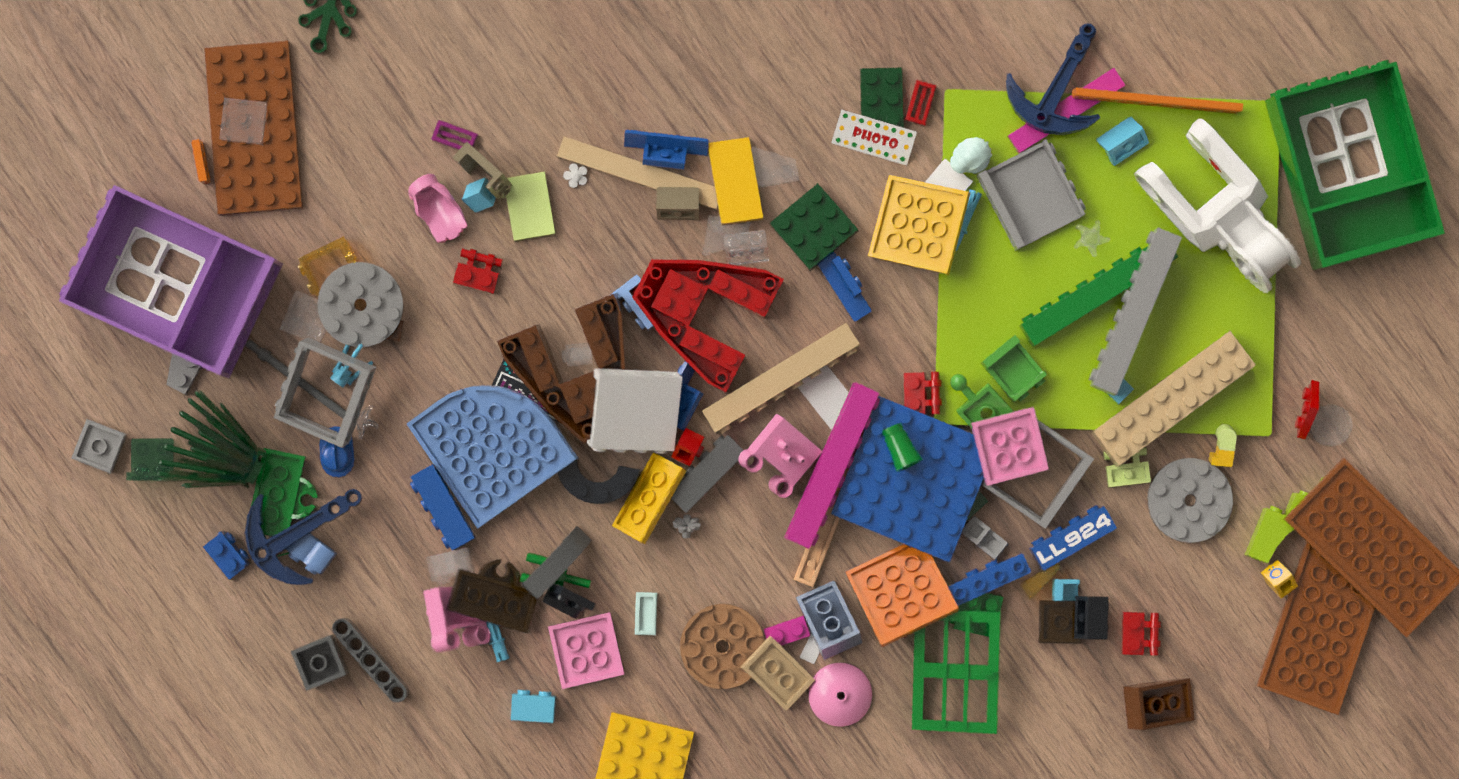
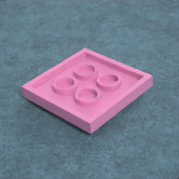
M1034 407L971 423L987 486L1049 470Z
M610 612L548 626L562 689L624 675Z

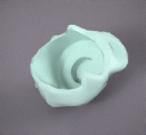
M975 137L967 138L962 143H959L950 159L952 169L960 174L966 172L979 173L984 170L992 156L988 142Z

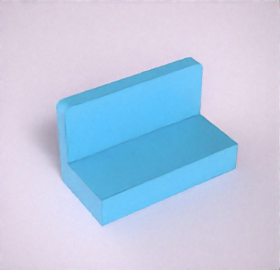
M1132 117L1127 118L1097 138L1098 144L1105 149L1110 162L1114 166L1149 143L1143 127Z

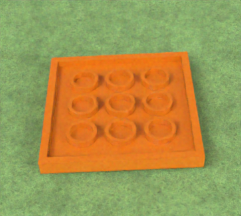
M903 544L845 572L881 647L959 611L932 555Z

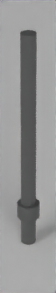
M251 339L247 341L245 346L257 354L258 359L262 362L266 361L288 378V367L271 355L272 352L265 347L261 348ZM302 377L300 378L299 387L344 419L346 410Z

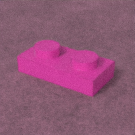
M804 616L763 629L766 639L771 636L780 646L810 636Z

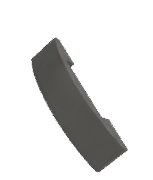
M576 526L522 585L538 599L577 559L592 540Z

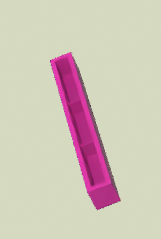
M857 382L852 384L784 538L810 549L811 545L815 546L819 538V534H817L820 526H824L828 517L826 511L828 507L833 506L836 500L835 491L837 487L840 488L845 480L843 473L846 468H850L854 457L851 455L854 449H858L863 438L860 435L863 429L866 430L871 422L869 415L872 410H876L879 404L878 392Z

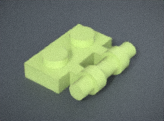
M1146 447L1131 457L1132 463L1121 464L1117 467L1114 464L1112 466H1105L1108 487L1151 482L1149 462H1140L1139 456L1147 455ZM1103 452L1104 460H1110L1107 454Z

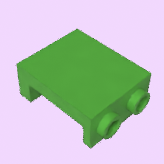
M1016 335L983 360L981 364L1012 402L1017 399L1021 402L1029 395L1027 391L1034 386L1037 389L1046 381L1044 377L1047 373L1038 366L1019 343L1020 340Z

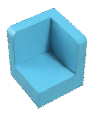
M486 177L468 184L462 197V201L476 213L493 206L496 200L493 194L486 188V185L490 182Z
M1052 579V600L1075 601V596H1078L1080 580Z

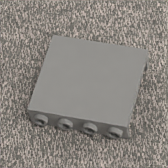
M1046 139L1042 143L976 176L1015 251L1085 215L1084 210L1086 208L1083 201L1077 199L1074 194L1076 188L1073 182L1067 180L1064 174L1066 169L1063 163L1057 161L1055 157L1056 150L1051 142L1048 143Z

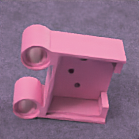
M776 414L751 446L740 453L738 460L739 464L748 471L757 472L762 468V458H764L781 473V475H775L770 479L769 489L779 497L786 498L791 495L794 485L822 451L787 420ZM754 456L753 463L748 465V459ZM784 482V487L778 491V485Z
M439 587L424 591L427 606L426 614L429 617L432 633L431 645L434 651L441 653L458 648L460 638L454 629L465 628L462 639L468 647L486 644L490 641L491 634L485 621L446 610L452 587Z

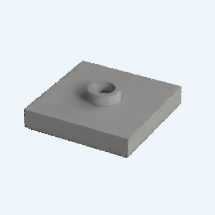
M86 419L71 459L112 474L128 434Z

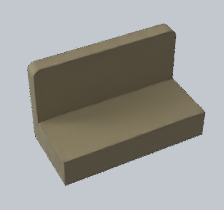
M658 187L657 219L699 220V188Z

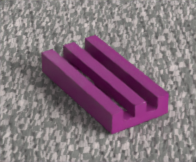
M438 120L431 140L460 150L462 148L461 145L439 138L437 135L440 134L462 143L468 142L474 147L478 134ZM443 126L472 137L471 141L440 130V127Z

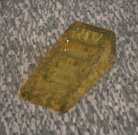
M1056 563L1020 583L1028 599H1032L1061 568L1059 564Z

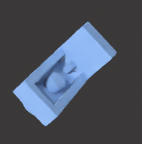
M635 275L612 294L617 293L619 301L622 298L625 300L622 304L629 313L633 311L637 315L635 321L642 330L646 327L650 331L654 326L630 293L638 287L641 281L640 277Z

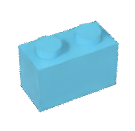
M518 690V693L512 694L510 720L553 723L555 720L556 696H551L552 692L539 691V695L530 694V690Z

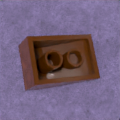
M1190 678L1123 686L1128 729L1147 730L1195 720Z

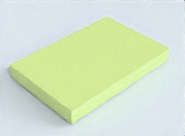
M545 172L507 178L513 185L506 199L514 241L556 234Z

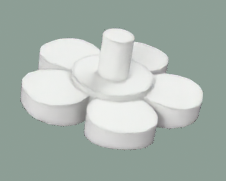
M570 164V171H565L563 175L564 179L570 180L569 186L575 188L578 183L580 185L586 184L587 178L581 175H585L587 169L584 166L578 169L577 164Z

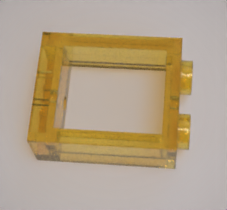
M344 236L298 258L300 264L297 266L302 276L306 275L309 280L307 287L311 295L315 294L318 297L321 288L308 264L309 262L338 248L341 249L347 264L358 262L347 238Z

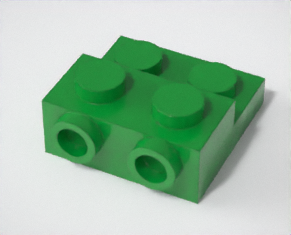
M985 593L958 605L959 610L1000 612L1004 597ZM950 621V624H953V629L965 631L966 622ZM970 622V633L989 637V623Z

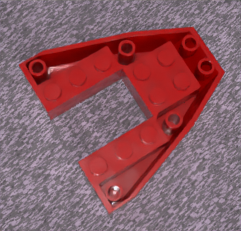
M651 259L632 298L668 344L708 384L727 393L745 358V354L690 327L708 291L765 319L784 279L764 269L704 260Z

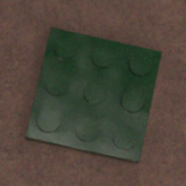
M818 183L769 223L809 271H812L859 232L858 228Z

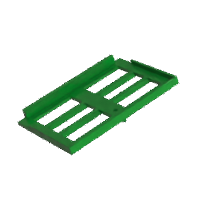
M959 610L938 620L944 621L943 663L924 662L925 627L915 631L912 730L997 734L1001 612ZM949 621L966 622L965 664L948 663ZM970 622L989 623L988 665L969 664ZM924 677L943 678L942 720L923 719ZM947 678L964 679L963 721L946 720ZM969 680H988L987 722L968 721Z

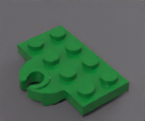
M263 448L266 450V456L261 458L260 463H263V466L257 477L252 504L259 494L264 495L262 510L264 525H261L265 535L274 536L290 527L293 519H302L309 516L317 506L303 505L302 497L305 494H309L313 498H318V492L309 480L302 478L306 456Z

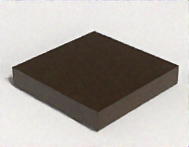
M1039 600L1038 643L1082 644V639L1074 638L1075 601Z

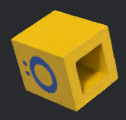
M1278 560L1268 565L1261 572L1267 585L1281 599L1298 587L1293 575Z

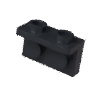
M554 583L548 588L543 599V603L575 619L580 611L583 612L584 609L593 611L596 603Z

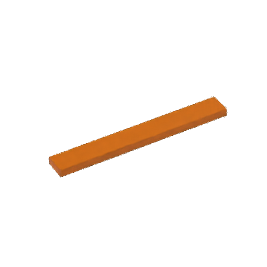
M1075 88L1072 90V97L1074 99L1238 114L1243 111V103Z

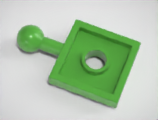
M956 374L951 378V387L956 391H961L969 399L956 411L971 428V423L1015 412L989 383L975 394L967 386V379L964 375ZM984 408H990L993 412L990 417L985 418L981 416V411Z

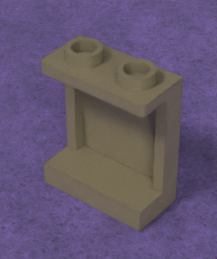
M468 142L453 156L454 160L468 174L479 166L493 179L486 185V188L496 199L500 200L509 194L513 186L512 183Z

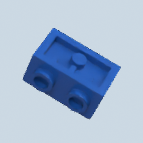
M220 531L203 548L226 577L231 580L250 565L248 561L249 556L242 548L240 550L234 544L236 539L230 532Z

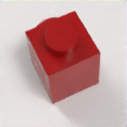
M685 428L671 458L691 466L695 456L699 458L704 449V446L701 444L705 437Z

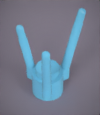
M359 344L351 356L356 358L363 345ZM346 345L342 352L347 354L350 346ZM337 362L330 378L344 388L346 384L351 385L359 377L361 371L358 370L350 376L352 372L348 369L349 366H343L342 363Z

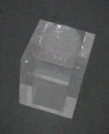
M589 344L565 345V350H562L563 363H567V367L593 365Z

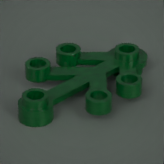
M304 0V3L307 7L313 8L318 0H314L312 4H308L307 0ZM327 0V3L308 14L300 15L298 18L299 24L307 28L312 24V21L323 15L318 36L314 37L310 42V47L316 54H324L328 49L326 37L332 18L339 28V34L343 38H349L352 35V29L349 25H346L335 6L336 0ZM340 0L345 7V15L349 18L356 17L358 13L357 8L349 0ZM354 8V13L349 15L347 10ZM303 18L309 19L307 24H302ZM344 28L349 29V33L346 35L342 34ZM318 43H323L321 50L316 48Z

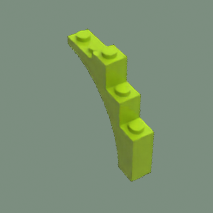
M1301 490L1299 493H1292L1284 515L1282 514L1283 510L1277 507L1263 508L1244 555L1263 563H1269L1278 545L1294 530L1284 518L1308 493Z

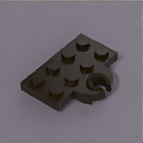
M501 559L487 562L481 567L478 574L457 569L446 610L518 632L528 633L537 599L526 588L519 587L521 579L519 570L512 563L506 562V573L502 577L496 572L497 567L501 564Z

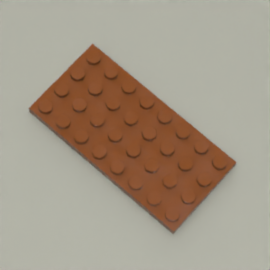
M289 41L204 48L218 215L303 208Z
M1342 458L1284 518L1310 546L1406 638L1459 584V569L1345 458Z
M1306 542L1294 575L1298 587L1287 595L1256 686L1339 715L1375 608Z

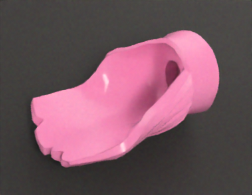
M426 174L410 185L408 192L410 199L414 201L415 213L426 222L436 242L442 243L459 237L460 233L467 228V222L460 206L456 203L448 189L438 182L434 174Z

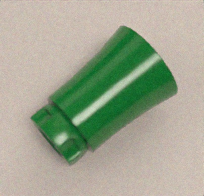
M897 423L882 431L896 472L903 471L923 460L901 423Z

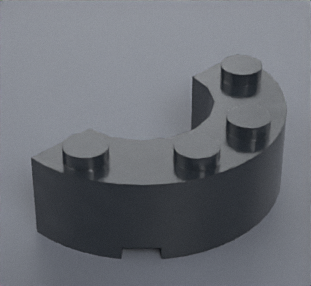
M577 458L557 474L565 489L577 499L592 504H607L625 496L636 484L641 470L619 466L616 474L611 479L604 482H592L581 473L579 458Z

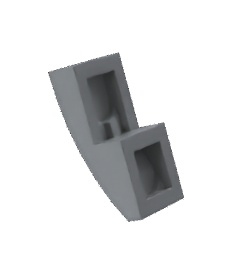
M975 516L962 530L964 536L994 560L1008 546L1004 539Z

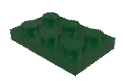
M860 68L862 116L904 128L902 68Z

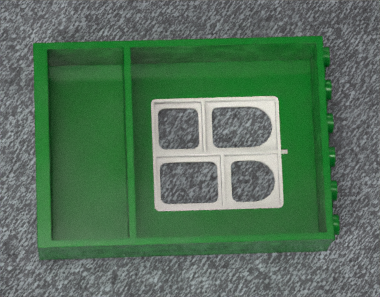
M1389 60L1381 61L1370 66L1371 69H1369L1368 65L1351 71V74L1348 71L1341 72L1330 77L1331 80L1328 77H1323L1311 82L1309 86L1308 82L1290 88V91L1287 88L1280 89L1271 93L1270 98L1265 100L1312 270L1445 234L1397 61L1389 63ZM1347 108H1357L1363 112L1368 129L1365 132L1345 136L1340 124L1341 114ZM1324 117L1330 122L1337 143L1335 151L1317 156L1313 154L1307 134V126L1311 119ZM1371 140L1380 171L1378 174L1358 179L1354 174L1348 146L1360 141ZM1340 159L1345 171L1346 182L1324 188L1317 166L1324 162Z

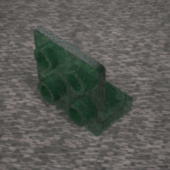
M131 439V472H126V481H158L159 478L168 477L158 476L156 473L160 471L169 472L174 469V467L158 464L159 460L174 461V452L163 448L165 444L174 446V439Z

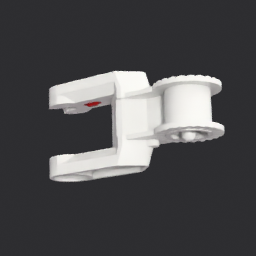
M1199 118L1192 124L1186 134V138L1193 148L1227 182L1228 185L1196 212L1173 186L1165 173L1153 162L1139 168L1134 173V176L1143 190L1188 241L1203 252L1217 245L1222 250L1225 249L1245 278L1260 291H1263V293H1268L1272 289L1268 279L1286 264L1292 268L1300 266V257L1284 235L1273 224H1270L1263 218L1264 215L1259 209L1268 198V195L1259 179L1206 121Z

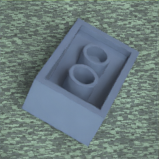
M835 581L796 597L823 660L862 643L860 632Z

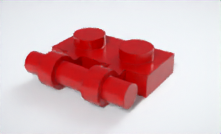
M462 248L460 257L468 258L467 264L458 262L453 283L494 294L499 273L493 272L492 268L493 265L501 267L503 259L497 258L490 253L485 255L478 253L475 249L466 250ZM474 262L486 263L485 269L474 267Z
M925 372L904 373V406L927 415V406H932V414H940V406H942L940 387H942V380H939V372H931V380L926 381ZM926 387H931L932 399L927 400Z
M1122 612V655H1144V647H1150V655L1158 656V647H1161V641H1159V628H1161L1159 613H1151V621H1144V612ZM1144 628H1150V640H1144Z

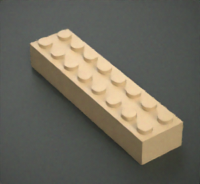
M1229 331L1095 429L1091 434L1117 467L1256 364L1231 331Z

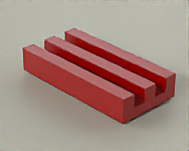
M916 80L905 121L925 127L937 85ZM920 85L923 86V89L915 116L913 118L910 116ZM927 88H930L931 92L923 119L920 120L918 118Z

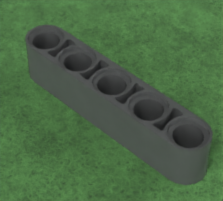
M348 618L336 620L332 626L334 635L387 697L393 702L405 700L409 695L408 686L356 625ZM340 622H345L348 625V631L345 634L338 630ZM354 638H359L362 642V647L359 650L354 649L352 646ZM368 654H372L376 658V663L373 666L366 663V656ZM382 670L390 674L387 682H383L379 677ZM396 686L403 689L404 694L402 698L394 696L393 690Z

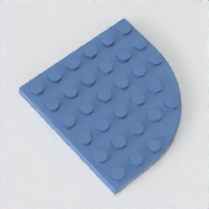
M479 385L457 390L438 400L407 423V426L477 529L578 458L555 423L538 404L523 394L504 387Z

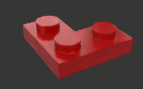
M1311 380L1309 386L1303 390L1302 399L1304 403L1301 410L1302 415L1297 416L1295 421L1297 438L1306 439L1319 411V381Z

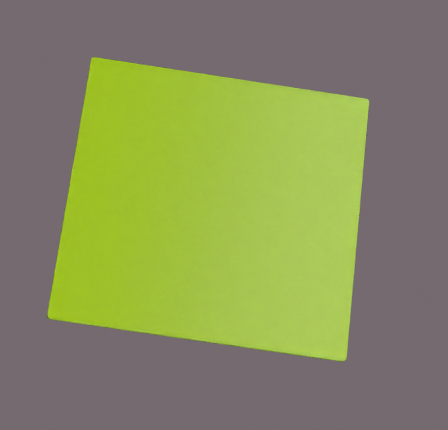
M947 89L945 91L942 161L946 159L950 162L953 151L957 148L958 144L967 138L975 137L988 142L992 153L989 164L981 172L987 171L1019 154L1007 136L1026 123L1016 115L1008 100L1006 91ZM1025 92V98L1038 105L1046 92ZM1064 93L1061 101L1072 95V93ZM1191 98L1243 103V111L1238 114L1105 101L1099 102L1081 114V116L1099 114L1100 119L1092 126L1077 133L1066 135L1049 134L1028 148L1030 149L1042 143L1045 139L1048 143L1051 142L1056 150L1055 157L1057 161L1063 163L1066 169L1064 174L1067 180H1071L1076 188L1074 194L1085 205V215L1016 251L976 177L979 173H963L973 181L965 191L974 190L976 193L982 194L967 227V234H964L958 250L955 251L950 274L939 273L935 372H939V380H942V387H940L942 406H940V414H934V418L949 425L969 426L956 411L969 399L961 391L954 390L950 385V380L954 375L962 374L967 379V386L975 394L989 383L1014 411L1034 407L1036 418L1051 429L1095 430L1216 340L1231 331L1256 365L1164 433L1216 435V429L1222 424H1227L1233 428L1236 435L1270 436L1272 434L1276 273L1268 279L1272 289L1268 293H1263V291H1260L1245 278L1225 249L1222 250L1217 245L1204 252L1187 240L1143 190L1134 176V173L1139 168L1153 162L1165 173L1173 186L1196 212L1228 185L1227 182L1193 148L1186 138V134L1192 124L1201 118L1219 134L1259 179L1268 195V198L1259 210L1263 213V218L1277 228L1279 150L1265 100ZM1132 117L1143 127L1149 143L1114 166L1110 162L1105 149L1098 144L1097 138L1127 118ZM1161 228L1182 237L1176 250L1178 258L1171 262L1123 378L1133 388V391L1120 404H1117L1107 393L1091 387L1092 381L1089 380L1093 368L1097 369L1100 361L1097 358L1101 349H1105L1108 342L1105 341L1108 331L1114 329L1116 322L1113 319L1117 310H1121L1124 302L1121 300L1125 291L1033 347L1019 325L1023 323L1022 318L1030 313H1033L1034 316L1041 312L1040 307L1048 302H1051L1052 305L1058 302V296L1066 291H1069L1070 294L1076 291L1077 288L1075 286L1082 281L1087 280L1089 283L1094 280L1095 277L1093 275L1102 269H1105L1106 272L1112 269L1113 266L1111 264L1120 258H1123L1124 261L1130 258L1131 255L1129 253L1139 246L1142 250L1148 246L1146 240L1150 231L1154 232L1155 229ZM1014 335L1017 336L1020 340L1019 343L1038 366L1047 373L1044 377L1046 381L1037 389L1034 386L1027 391L1029 395L1021 402L1018 399L1012 402L981 364L983 360ZM984 408L981 411V416L985 418L990 417L993 411L990 408Z

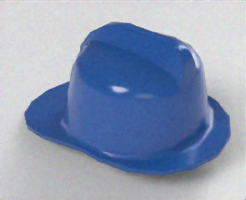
M334 426L329 429L339 433L340 427ZM352 437L350 443L343 448L320 439V460L324 471L333 477L347 475L354 466Z

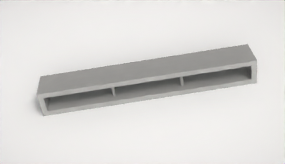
M1161 228L1155 229L1154 232L1150 231L1146 243L1149 245L1146 251L1141 252L1138 262L1141 263L1138 271L1134 270L1130 278L1131 288L1126 290L1121 301L1124 302L1121 310H1117L1113 319L1116 322L1114 329H1110L1105 338V341L1108 342L1105 349H1101L1097 358L1100 361L1097 369L1093 368L1090 374L1091 387L1113 396L1117 395L1182 237Z

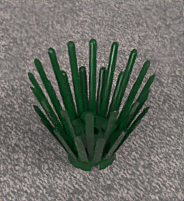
M201 390L200 393L195 391V395L224 424L191 398H188V403L205 416L211 425L232 442L186 412L180 411L179 415L198 429V434L214 443V445L176 427H171L172 433L188 440L187 445L190 446L191 451L165 444L163 448L191 458L181 456L178 458V462L159 460L158 464L194 471L174 469L169 472L160 471L156 475L168 477L159 478L158 481L192 482L183 483L181 486L184 489L234 485L249 488L248 483L253 485L263 466V463L258 461L259 455L265 458L266 450L256 445L224 404L220 402V407L224 411L222 413Z

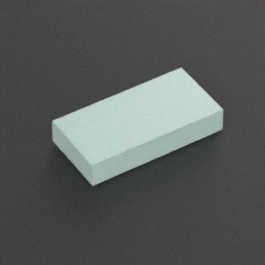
M636 592L635 635H656L657 593Z

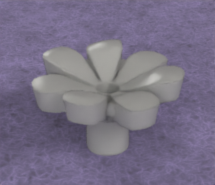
M684 515V519L677 517L673 521L674 528H678L683 538H690L691 532L699 530L701 526L699 519H691L690 515Z

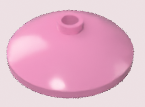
M833 663L823 667L813 677L815 681L809 686L808 697L813 712L820 720L832 726L844 727L852 725L864 717L871 705L872 689L868 678L860 669L847 663ZM844 692L845 697L840 700L837 698V693Z

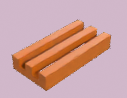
M200 139L192 140L198 180L203 184L211 183L204 143Z

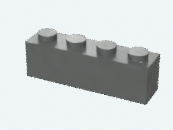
M721 435L713 443L715 448L710 453L706 450L698 458L701 462L696 467L691 465L684 474L686 477L675 490L672 499L686 513L738 461L740 453L744 451L729 435L725 438Z

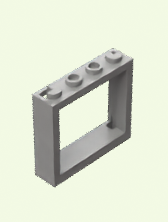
M311 338L299 341L298 346L294 350L296 356L294 361H291L287 370L289 372L288 378L281 386L282 395L275 404L276 412L274 418L343 448L350 443L377 367ZM310 350L361 371L339 433L289 411Z
M1037 419L1039 429L1082 458L1042 516H1039L996 485L987 486L984 478L982 485L1046 528L1094 458Z

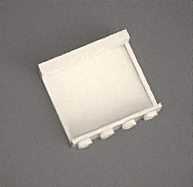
M595 369L594 378L597 380L591 440H587L588 445L597 452H605L606 449H614L616 452L634 450L637 453H646L647 450H653L660 454L674 451L682 377L677 372Z

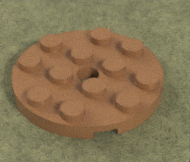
M730 604L711 605L698 611L687 622L680 641L681 658L687 671L699 683L714 689L738 687L751 679L741 666L764 642V636L758 622L744 609ZM721 640L726 641L729 645L728 650L723 653L719 652L716 648L717 643Z

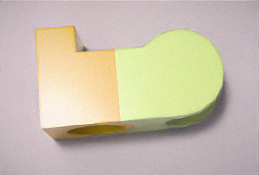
M1222 424L1215 432L1218 439L1216 452H1210L1208 460L1211 465L1232 467L1237 436L1230 425Z

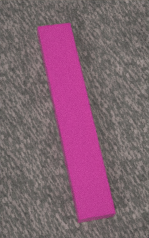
M1112 68L1083 88L1118 91L1125 86V83L1115 68ZM1070 95L1059 103L1055 114L1069 118L1070 115H1081L1101 101L1074 99ZM1041 115L1037 117V119L1040 121L1045 119ZM1025 124L1007 137L1020 154L1049 134L1037 131Z

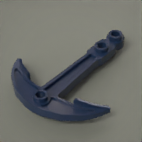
M1085 23L1080 27L1079 35L1075 36L1066 53V59L1038 105L1025 98V92L1016 84L1011 73H1007L1006 92L1008 100L1016 115L1031 128L1047 134L1066 135L1085 130L1100 119L1099 114L1088 116L1070 115L1069 118L1055 114L1077 66L1081 64L1090 47V41L1095 38L1096 28L1094 25ZM1084 29H1090L1091 32L1086 33ZM1075 46H1081L1082 50H1076ZM1041 115L1045 119L1040 121L1037 119V117Z
M350 489L344 496L336 497L323 505L319 511L269 539H266L261 525H264L262 512L264 495L259 494L250 507L246 520L245 537L251 558L271 578L292 585L312 584L314 579L302 576L288 566L285 567L277 558V555L326 522H332L347 513L351 506H358L362 502V494L356 489ZM353 494L358 496L356 502H352L350 499ZM335 505L339 506L338 513H333L332 511ZM261 550L266 551V556L263 558L259 556Z

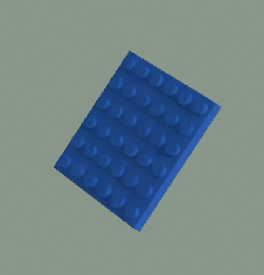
M878 396L880 399L876 410H873L871 413V422L863 433L862 442L856 450L853 462L831 514L950 562L984 478L974 434ZM897 423L902 424L914 447L923 458L921 462L900 472L895 470L893 459L882 433L883 430Z

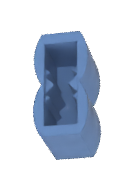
M308 534L286 549L290 552L288 556L296 562L303 561L306 564L305 568L314 575L316 573L323 574L337 555L334 550L312 534Z

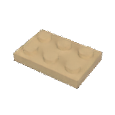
M771 636L741 666L786 711L815 681Z

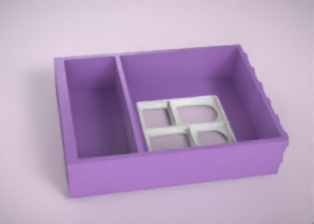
M114 185L106 194L104 207L100 208L97 213L95 226L87 234L88 241L85 247L83 246L78 253L79 260L76 266L74 265L69 272L70 279L67 285L62 287L59 301L218 375L230 378L283 263ZM146 237L160 243V249L151 266L137 262L131 254L132 244L139 238ZM170 249H174L200 262V266L191 284H185L161 273L160 267ZM134 269L155 280V284L145 302L136 300L119 291L116 279L121 271ZM164 285H169L185 294V298L175 316L155 308V302Z

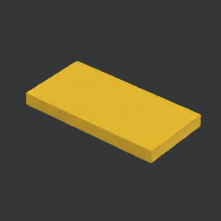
M749 137L708 143L721 226L763 220Z
M653 452L612 526L645 545L687 470Z

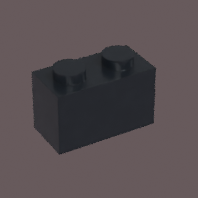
M1075 596L1074 638L1108 639V597Z

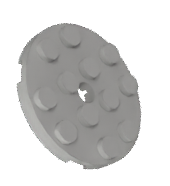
M366 262L350 263L336 269L324 281L318 296V313L323 326L336 340L349 346L358 347L359 344H362L363 347H368L382 342L395 331L403 314V297L397 281L385 269ZM357 299H364L367 306L365 310L360 311L355 308V301Z
M1184 458L1165 465L1152 479L1147 494L1149 514L1156 527L1166 536L1180 542H1201L1213 537L1225 526L1232 512L1233 495L1227 478L1216 466L1201 459ZM1188 494L1195 497V504L1191 507L1187 506L1184 502Z

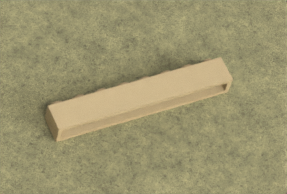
M845 323L707 407L702 413L715 433L719 431L720 434H723L732 428L730 426L731 423L736 420L738 423H741L750 417L748 415L749 412L754 409L759 412L768 406L766 404L767 401L772 398L777 401L786 395L784 393L785 390L790 387L795 390L804 384L802 382L803 379L808 376L813 379L821 374V368L826 365L829 368L840 362L838 360L839 357L844 354L847 357L858 351L856 347L860 344L848 324Z

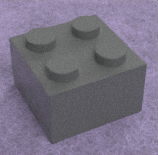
M334 634L290 651L306 691L349 674Z

